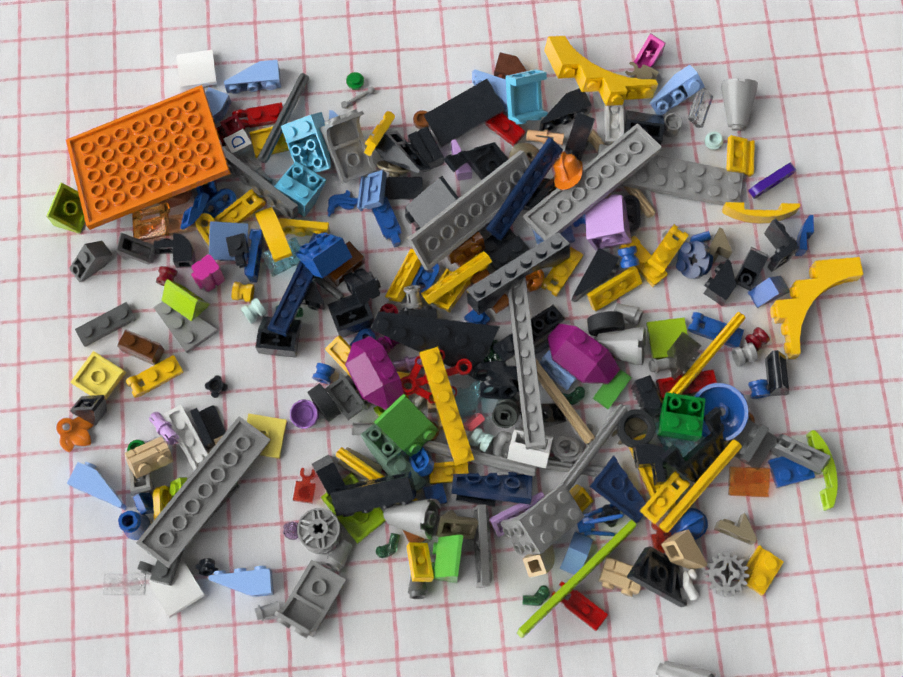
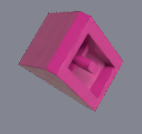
M650 33L634 63L640 69L643 64L652 68L662 56L666 43Z

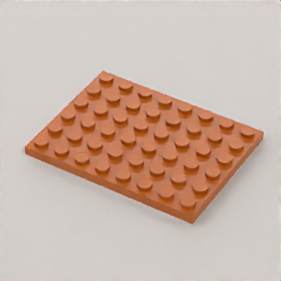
M202 85L66 139L86 226L89 230L231 174Z

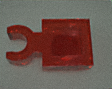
M301 468L300 476L302 481H296L293 501L313 504L316 483H311V481L315 478L316 472L312 469L311 475L305 476V468Z
M651 522V527L656 532V534L650 535L652 547L666 554L661 544L671 537L672 533L664 532L660 527Z

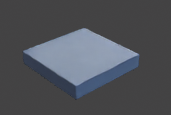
M210 221L209 255L214 260L235 261V257L229 256L226 237L244 233L248 243V224Z

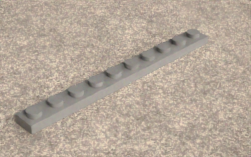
M525 276L508 290L525 445L526 450L546 447Z

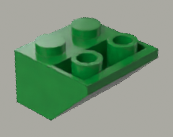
M666 392L659 419L658 436L697 442L702 437L706 398Z

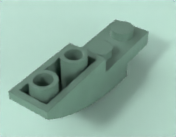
M376 423L361 433L366 446L388 476L411 471L416 493L426 486V480L414 471L411 464L401 455L402 450Z

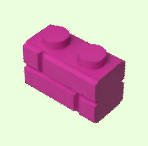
M209 254L203 257L201 261L191 265L193 270L191 276L200 290L204 288L206 292H210L216 288L215 285L219 286L225 281L220 267Z

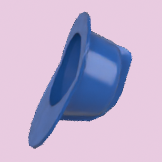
M689 508L668 533L663 531V536L667 540L674 533L689 529L694 540H697L707 531V518L702 511L696 508Z

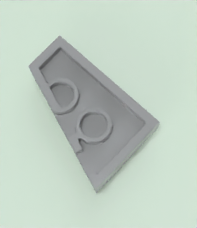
M163 301L153 307L186 353L218 332L215 327L197 316L193 321H190Z

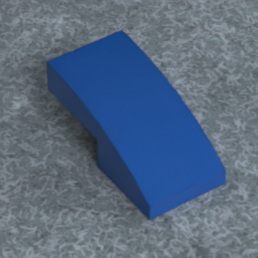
M202 192L194 198L193 207L184 211L180 229H186L200 217L207 204L208 194Z
M809 215L800 228L796 240L799 248L795 252V256H803L807 251V239L814 233L813 215Z

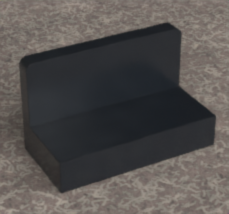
M212 405L201 411L198 408L190 410L205 447L208 450L215 446L214 439L226 433L215 406Z

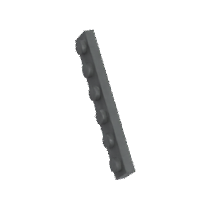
M223 147L231 174L238 176L243 184H248L252 187L256 194L266 198L267 202L272 206H276L284 216H288L291 219H295L298 216L297 204Z

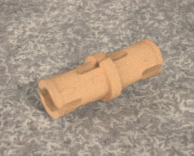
M528 129L527 141L542 142L544 144L548 138L537 137V135L554 137L553 140L557 144L563 145V133L548 132V130Z

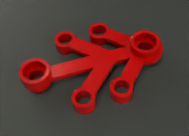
M439 350L440 353L443 355L442 361H444L445 353L443 350ZM417 356L409 376L401 378L403 393L406 396L415 393L427 399L429 404L435 405V402L429 399L432 392L430 393L419 387L425 384L429 385L426 374L423 377L417 378L420 369L424 368L423 365L417 363L421 359L420 356ZM468 359L459 360L456 366L445 369L447 376L450 377L456 374L468 375L472 370L471 362ZM466 365L468 369L462 371L460 367ZM410 383L412 385L411 389H406L404 387L405 384ZM451 386V389L455 390V398L457 396L458 391L456 387Z

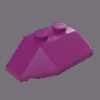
M559 323L547 337L552 360L582 383L609 384L620 371L609 350L577 326Z
M370 336L354 342L345 366L362 398L387 410L404 394L401 379L382 344Z

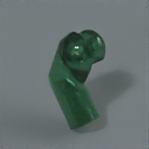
M578 386L570 394H562L571 405H575L585 397V389Z
M542 585L533 596L523 595L522 605L541 606L550 596L549 588Z

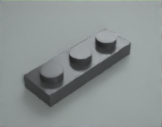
M125 302L79 326L75 331L83 346L86 347L137 319L128 303Z

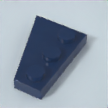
M613 455L589 487L628 518L638 523L643 517L640 510L646 502Z

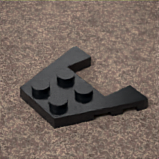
M493 142L475 147L469 151L447 155L443 160L453 172L468 163L478 177L483 180L506 162L508 157Z
M715 407L703 418L711 433L687 453L686 456L683 457L678 447L674 445L660 456L662 460L694 484L727 447V442L723 438L725 430L724 424L721 423L720 416H722L721 409Z

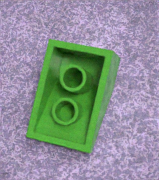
M404 394L374 421L410 457L418 453L421 447L427 441L433 439L439 431L429 418Z
M463 535L438 537V543L434 542L432 554L436 555L435 563L431 562L434 575L433 580L457 583Z

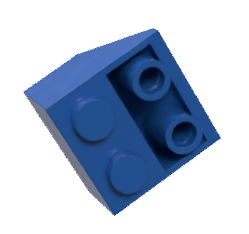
M325 232L316 235L313 241L302 245L300 250L295 253L309 271L320 278H324L352 258L343 238Z

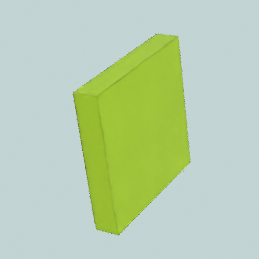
M685 317L646 323L652 359L655 358L657 360L670 356L674 358L691 355Z

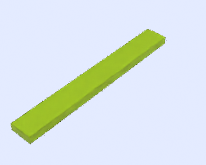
M632 519L518 629L517 634L521 639L540 623L634 531L636 523Z

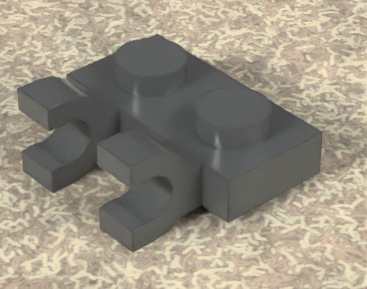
M183 552L170 568L157 560L155 566L140 561L137 569L141 570L143 574L151 575L150 580L152 582L171 586Z

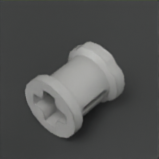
M412 285L404 288L407 296V308L423 306L419 293L421 286Z

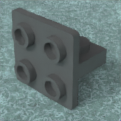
M341 372L339 374L340 378L327 386L325 390L349 421L362 410H368L369 407L366 404L369 402L362 398L359 391L355 390L357 387L349 375L345 376Z
M748 419L745 429L737 437L729 440L727 446L732 440L738 441L742 448L734 457L753 469L758 470L777 437L768 432L769 428L765 425H757Z

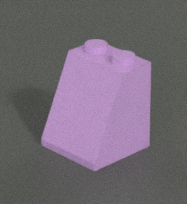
M610 195L585 213L586 237L595 250L632 243L626 202L622 195Z

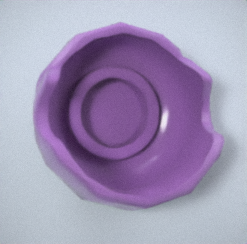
M299 400L290 409V419L298 428H311L319 419V409L310 400Z

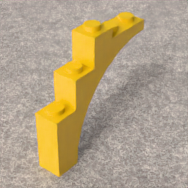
M548 36L544 51L558 79L575 78L581 92L599 91L606 106L623 105L624 100L654 97L658 86L656 79H638L615 74L597 66L579 54L565 36Z
M860 257L816 260L809 268V277L812 279L796 280L790 287V297L793 299L776 300L770 308V314L774 318L775 324L782 323L781 334L785 337L784 352L788 355V359H796L801 354V327L806 312L813 301L830 288L843 283L858 281L863 276Z

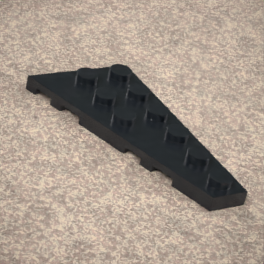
M378 311L370 329L418 352L438 347L439 350H443L445 353L443 364L449 367L456 366L457 362L461 359H468L472 364V370L468 376L472 377L473 367L483 363L500 326ZM466 365L460 367L462 371L468 369Z

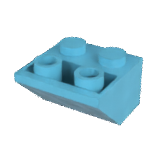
M295 161L274 187L297 204L298 213L305 217L316 204L326 179Z

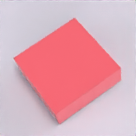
M480 413L473 414L463 423L464 429L472 432L485 421V418Z

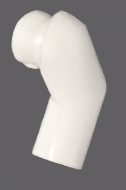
M695 569L686 570L683 573V587L690 600H695L699 597L693 585V580L698 577Z

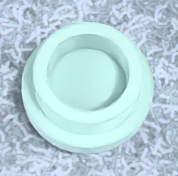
M710 132L706 135L704 142L709 149L716 150L722 146L723 138L718 132Z

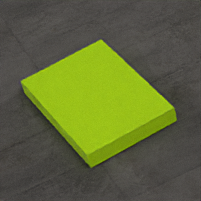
M352 472L343 479L345 485L359 482ZM326 492L320 498L336 516L332 498ZM380 507L374 508L373 511L368 513H362V511L354 512L355 514L349 517H343V515L336 516L357 544L386 522L384 512Z

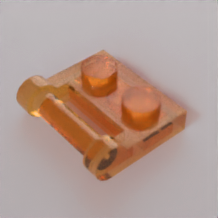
M164 202L159 206L132 213L133 237L145 241L170 235V205ZM160 214L159 217L141 220L145 216Z

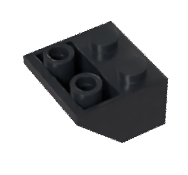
M627 110L624 134L638 124L661 145L664 133V117L662 115Z
M353 295L327 304L337 332L343 338L363 329H368L373 324L374 317L368 302L361 304Z
M263 316L258 328L255 345L258 354L296 358L302 321L294 319L287 336H283L268 330L272 317Z

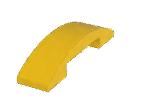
M725 202L722 213L743 222L771 223L775 218L781 221L796 214L800 208V203H781L777 210H747L744 208V202Z
M269 207L254 213L274 262L292 256L273 208Z

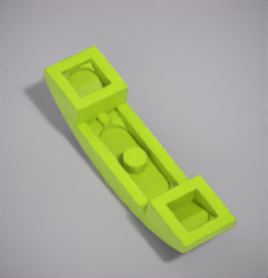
M812 430L806 434L808 446L830 455V461L822 471L826 488L819 492L823 511H827L834 507L838 489L836 466L825 441L815 430Z

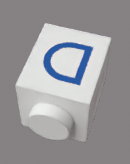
M243 129L224 138L226 145L224 148L238 159L254 152L252 143Z

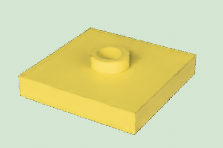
M93 351L70 383L90 396L104 395L107 400L126 372Z
M248 413L247 422L271 439L259 456L280 459L287 420Z

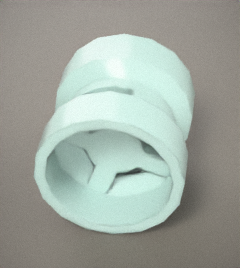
M257 298L251 301V305H245L241 308L242 313L250 324L254 323L258 316L263 317L267 314Z
M476 427L469 439V445L477 446L480 451L486 453L494 435L490 433L485 434L481 428Z

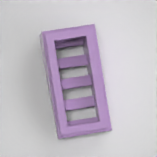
M456 139L451 141L452 155L458 154L462 150ZM468 163L455 171L458 181L472 178V169Z

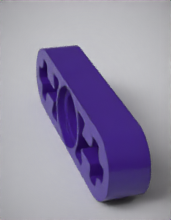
M790 162L752 186L748 192L756 199L796 172V168Z

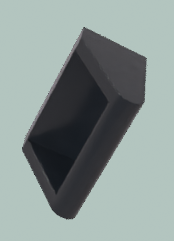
M778 350L771 351L765 358L767 387L770 391V396L788 395L789 384L786 356Z

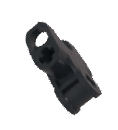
M490 361L473 367V379L483 381L480 383L479 395L481 397L498 400L510 399L519 392L516 366H507L506 362L504 363L503 361ZM480 370H487L485 374H477ZM493 387L490 392H484L486 388Z

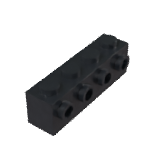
M411 471L335 487L330 494L336 516L343 515V517H349L354 515V512L362 511V513H368L378 507L387 509L397 503H401V505L409 504L415 499L417 493Z

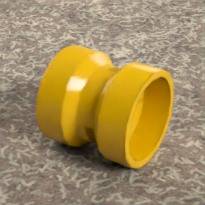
M234 281L231 293L232 300L244 299L245 302L251 303L255 291L254 284L248 283L244 285L241 282Z

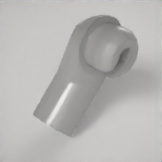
M501 431L492 440L493 455L503 457L502 446L511 440L509 432Z

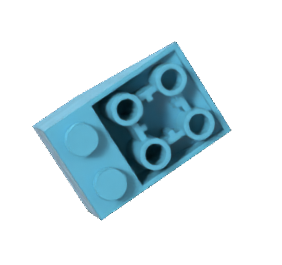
M322 112L308 115L281 126L293 162L296 161L315 173L331 168L330 153L320 130L321 127L325 126Z

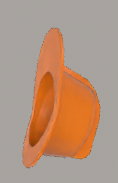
M563 151L561 157L553 164L555 172L554 184L560 190L570 189L578 184L582 178L583 168L582 161L578 160L573 154H566Z

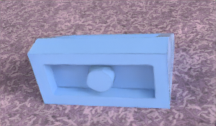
M550 350L543 356L540 365L551 379L568 390L577 378L552 360Z

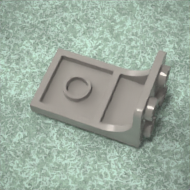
M357 109L341 115V117L339 115L325 121V126L320 128L342 184L376 171L372 157L364 153L367 145H365V139L360 127V117L364 115V112H358Z
M563 483L559 484L526 512L512 519L503 520L501 526L503 527L504 534L510 538L513 548L518 554L536 555L542 554L585 516Z
M311 560L286 603L278 612H275L274 615L278 617L276 621L287 628H290L291 625L296 627L294 632L306 639L308 636L314 637L347 580Z

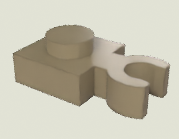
M634 62L629 63L631 66H634V71H625L628 76L636 75L638 79H656L659 71L644 64L640 69Z
M632 418L627 421L625 432L627 436L633 439L648 427L642 419ZM617 429L612 433V437L618 434Z

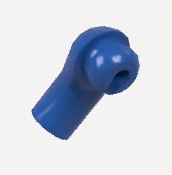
M709 231L693 235L690 242H705L711 240V235Z

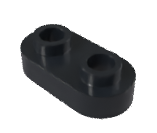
M627 195L624 197L626 205L632 206L631 209L626 207L628 222L633 223V226H629L631 233L637 231L641 223L640 203L635 196Z

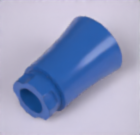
M126 511L123 514L121 513L118 518L120 529L132 540H139L151 525L150 519L146 515H141L140 512Z

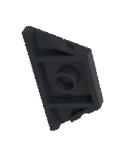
M651 546L645 547L628 573L627 578L679 607L687 606V601L682 600L680 592L683 583L680 577L679 565L670 562L667 555Z

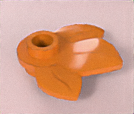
M80 417L59 420L56 430L60 435V446L69 453L75 445L90 446L91 437L87 430L94 425ZM69 424L70 429L64 430L62 428L63 425Z

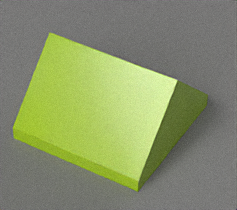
M64 183L59 184L46 216L53 226L81 233L85 223L78 191Z
M166 280L161 301L190 321H193L210 305L180 283Z

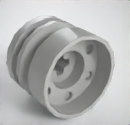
M314 508L307 511L300 518L297 534L301 543L308 551L315 554H327L339 545L342 538V529L337 517L331 511L324 508ZM322 526L323 533L318 532L316 534L315 527L320 528Z

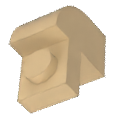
M553 545L542 554H527L523 558L529 577L547 574L553 568L555 561Z

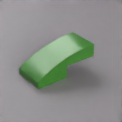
M620 369L609 384H602L592 399L609 410L632 377Z

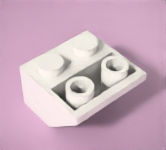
M516 427L510 442L507 459L546 468L554 436L545 435L546 447L526 450L524 429Z

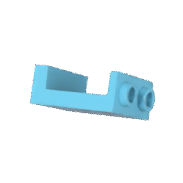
M535 69L506 76L509 120L515 121L516 124H525L528 120H541L542 117L548 114L547 111L542 109L541 81L547 79V72Z

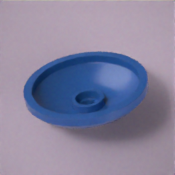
M713 383L703 387L694 396L706 398L704 417L715 407L725 409V415L720 416L721 423L724 424L723 438L725 441L737 437L745 429L749 419L748 403L744 395L734 386L725 383ZM703 419L702 436L706 438L711 432Z

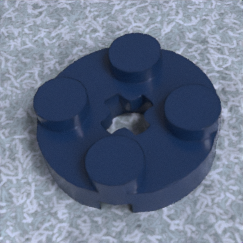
M699 241L683 243L677 256L676 269L683 276L690 279H699L703 275H707L713 265V255L710 254L709 246ZM696 255L695 258H696L698 261H697V263H694V264H693L692 259H693V257Z

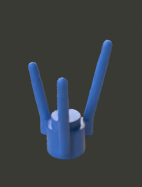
M601 507L584 514L585 517L577 523L579 533H584V536H615L613 532L591 531V529H595V523L623 518L624 515L618 514L593 519L591 516L603 511Z

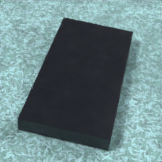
M485 79L424 114V117L439 144L443 147L452 140L463 136L505 112V109L488 79Z

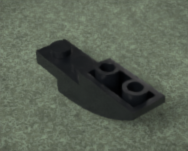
M554 304L531 318L534 344L565 320ZM513 333L493 346V350L504 363L515 356Z

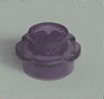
M292 521L284 524L283 534L286 538L296 540L299 537L297 534L298 523Z

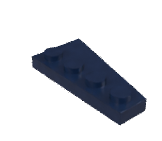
M508 472V475L489 473L487 476H480L479 473L453 474L451 494L531 505L533 476L517 475L516 472Z

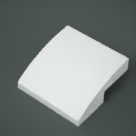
M213 50L177 55L181 89L217 84Z
M184 559L179 562L171 586L152 582L151 580L148 581L169 618L205 596Z

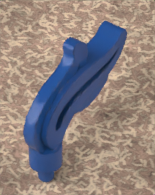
M346 190L344 194L331 196L328 199V217L334 214L337 207H342L346 210L354 209V206H357L358 198L350 197L349 190Z

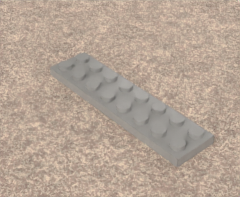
M636 124L582 168V178L578 184L570 189L560 190L557 188L523 215L524 221L543 240L548 239L557 232L562 233L663 151L662 146L640 125Z
M600 144L597 156L609 146ZM656 155L624 181L621 186L724 206L725 202H740L744 173L730 172L724 168Z
M518 151L407 238L424 269L430 270L493 219L530 165L524 151Z
M239 416L136 544L170 568L271 439Z

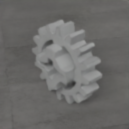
M727 552L725 557H723L721 553H718V559L713 556L711 557L712 564L707 562L709 570H705L704 574L709 575V577L705 579V582H711L709 589L716 588L717 595L722 591L724 597L727 596L728 592L735 596V590L742 592L740 585H747L744 579L749 578V574L744 573V571L748 569V566L742 567L741 564L744 560H736L737 554L730 557L729 552ZM723 562V565L720 569H714V567L718 563ZM731 563H733L734 565H736V567L738 568V570H735V569L732 567ZM726 567L728 574H731L727 581L725 575L721 574L725 571ZM714 578H717L722 583V586H720ZM733 580H739L735 586L730 587Z

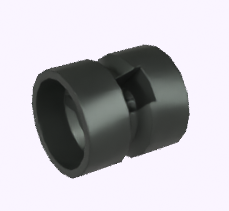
M515 397L499 399L492 412L493 422L500 428L512 427L516 423L521 411L519 401Z

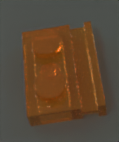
M729 466V496L769 497L770 468Z

